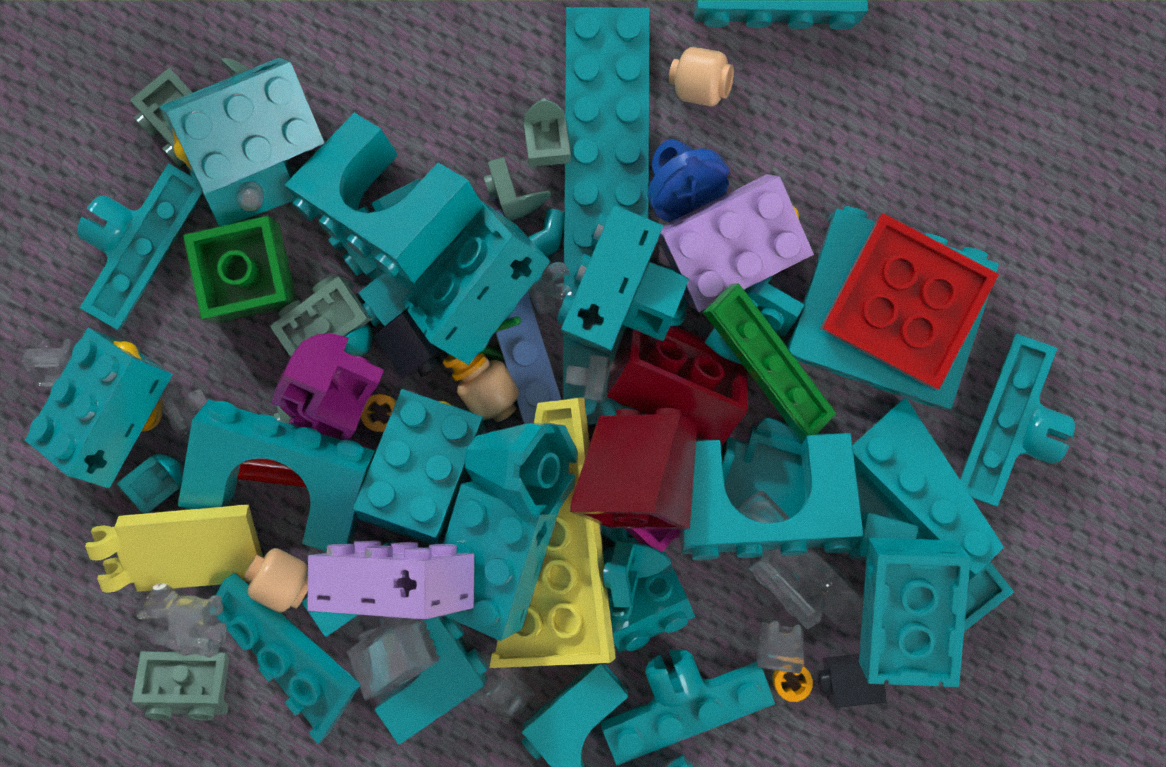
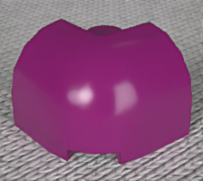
M333 333L317 334L302 341L292 354L273 393L272 405L279 406L291 417L288 424L300 428H312L320 434L342 441L349 440L355 432L364 406L379 384L384 370L372 365L363 357L352 356L344 352L348 337Z

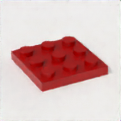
M882 213L876 220L819 330L933 390H939L999 274Z

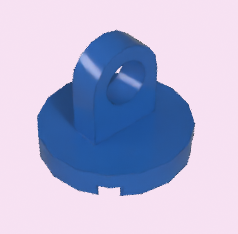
M675 139L666 140L659 145L654 153L652 169L655 176L650 182L647 196L656 215L664 221L671 222L724 196L730 183L727 179L728 174H730L729 167L723 158L713 150L703 148L693 150L689 145Z

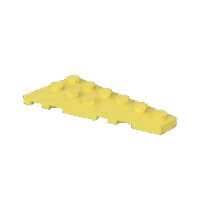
M583 397L537 403L534 423L565 425L578 450L577 463H569L568 473L575 475V485L556 517V523L547 546V552L530 606L527 609L523 628L508 638L497 641L496 652L492 653L489 668L611 663L616 657L608 591L604 586L603 580L604 557L600 524L570 512L571 500L590 446L585 399Z

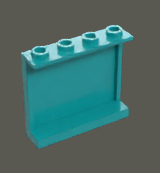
M844 206L843 210L837 208L829 215L828 221L830 225L803 302L805 306L799 314L791 339L787 340L786 347L798 362L903 398L906 397L909 400L939 410L951 409L988 297L939 390H933L819 330L876 222L867 219L868 213L861 209ZM924 234L947 246L948 240L934 234ZM949 247L997 273L1000 263L988 260L986 252L971 247H963L962 251Z

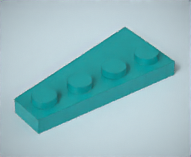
M236 573L232 574L222 582L209 608L242 650L251 649L257 656L260 666L258 670L268 682L273 678L289 697L284 703L295 716L300 712L313 727L309 734L319 744L330 733L361 684L283 614L252 600L248 596L249 585Z

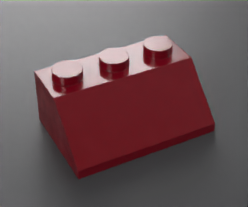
M670 326L664 341L626 327L609 371L606 397L617 401L623 406L632 407L648 415L656 414V409L659 408L681 410L683 416L697 424V437L707 440H720V445L722 446L748 412L747 370L742 364L729 361L714 352L704 343L706 339L679 327Z

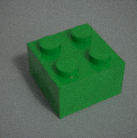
M269 216L183 235L202 320L218 324L280 310L290 303L297 301L281 226Z

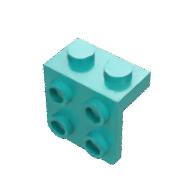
M615 546L603 551L604 566L606 562H611ZM669 564L657 574L638 579L632 607H614L611 589H607L613 641L619 653L625 650L634 651L640 649L649 642L650 638L663 632L671 633L678 631L687 625L688 620L695 617L672 564Z

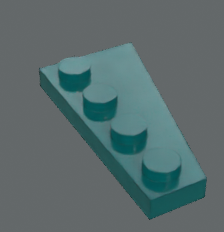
M906 397L852 445L855 466L914 525L919 526L918 529L929 540L958 541L971 558L969 580L975 577L1004 548Z

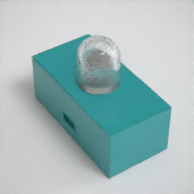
M285 160L211 193L204 194L219 227L229 225L295 201L296 199L285 186L294 176L288 160Z

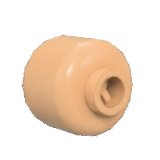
M689 47L683 52L680 60H673L669 72V83L675 85L676 95L679 100L713 107L721 98L726 99L733 83L734 67L728 64L726 55L720 51Z
M486 358L485 363L479 369L461 379L457 393L471 413L483 416V421L493 418L495 422H500L516 410L514 403L518 398L519 389L503 362L498 360L489 361Z
M278 548L271 549L264 558L256 554L244 575L245 579L251 581L248 587V596L252 600L279 613L285 612L290 606L297 609L308 591L307 564Z

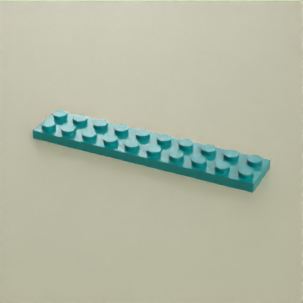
M566 7L565 119L571 159L570 163L565 164L564 299L566 295L571 297L576 295L579 285L574 284V276L582 256L586 254L592 257L596 246L591 244V236L601 213L609 216L613 205H616L648 219L650 8ZM590 312L587 318L580 316L583 319V328L590 330L594 324L601 326L597 322L598 315ZM623 324L610 355L564 337L563 400L584 397L588 425H597L599 416L616 415V410L619 409L636 410L606 397L609 371L627 327Z

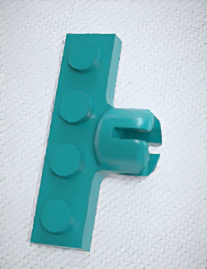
M168 163L145 202L137 211L130 210L114 199L104 195L96 197L88 205L87 210L106 220L107 223L104 227L89 218L86 219L81 216L76 232L80 239L104 252L107 256V262L81 304L80 309L113 328L121 330L204 195L196 187L191 176Z
M1019 334L1013 336L959 478L972 499L998 507L1014 462L1019 455H1028L1050 464L1060 462L1066 455L1070 446L1046 435L1048 434L1063 440H1067L1068 437L1073 438L1075 421L1072 417L1045 408L1040 403V394L1058 349L1057 347Z
M680 648L668 650L675 667L668 671L661 654H657L649 661L645 669L654 695L653 700L648 704L600 722L616 765L775 705L759 661L718 677L704 680L699 673L693 655L689 651Z

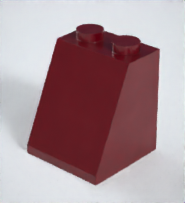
M674 408L656 409V414L642 415V412L632 409L616 410V415L599 416L571 500L570 512L608 528L690 529L697 424L683 416L681 410Z

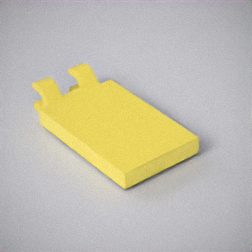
M249 504L118 516L115 527L102 525L92 528L91 533L95 542H88L85 545L90 560H103L117 552L118 558L106 559L103 562L107 575H98L97 578L102 592L106 593L118 591L130 583L135 584L137 592L153 591V586L159 583L167 584L160 590L221 585L226 578L234 573L245 582H251L245 579L244 575L256 554L263 557Z

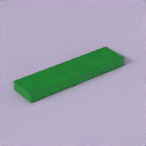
M739 283L730 284L703 313L801 442H804L807 435H817L834 417L836 412Z

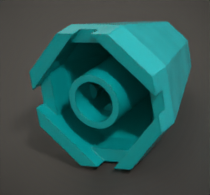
M527 423L476 436L466 449L465 469L473 481L502 500L517 513L531 517L541 516L540 513L556 515L574 488L575 475L568 474L569 463H577L578 450L565 425Z

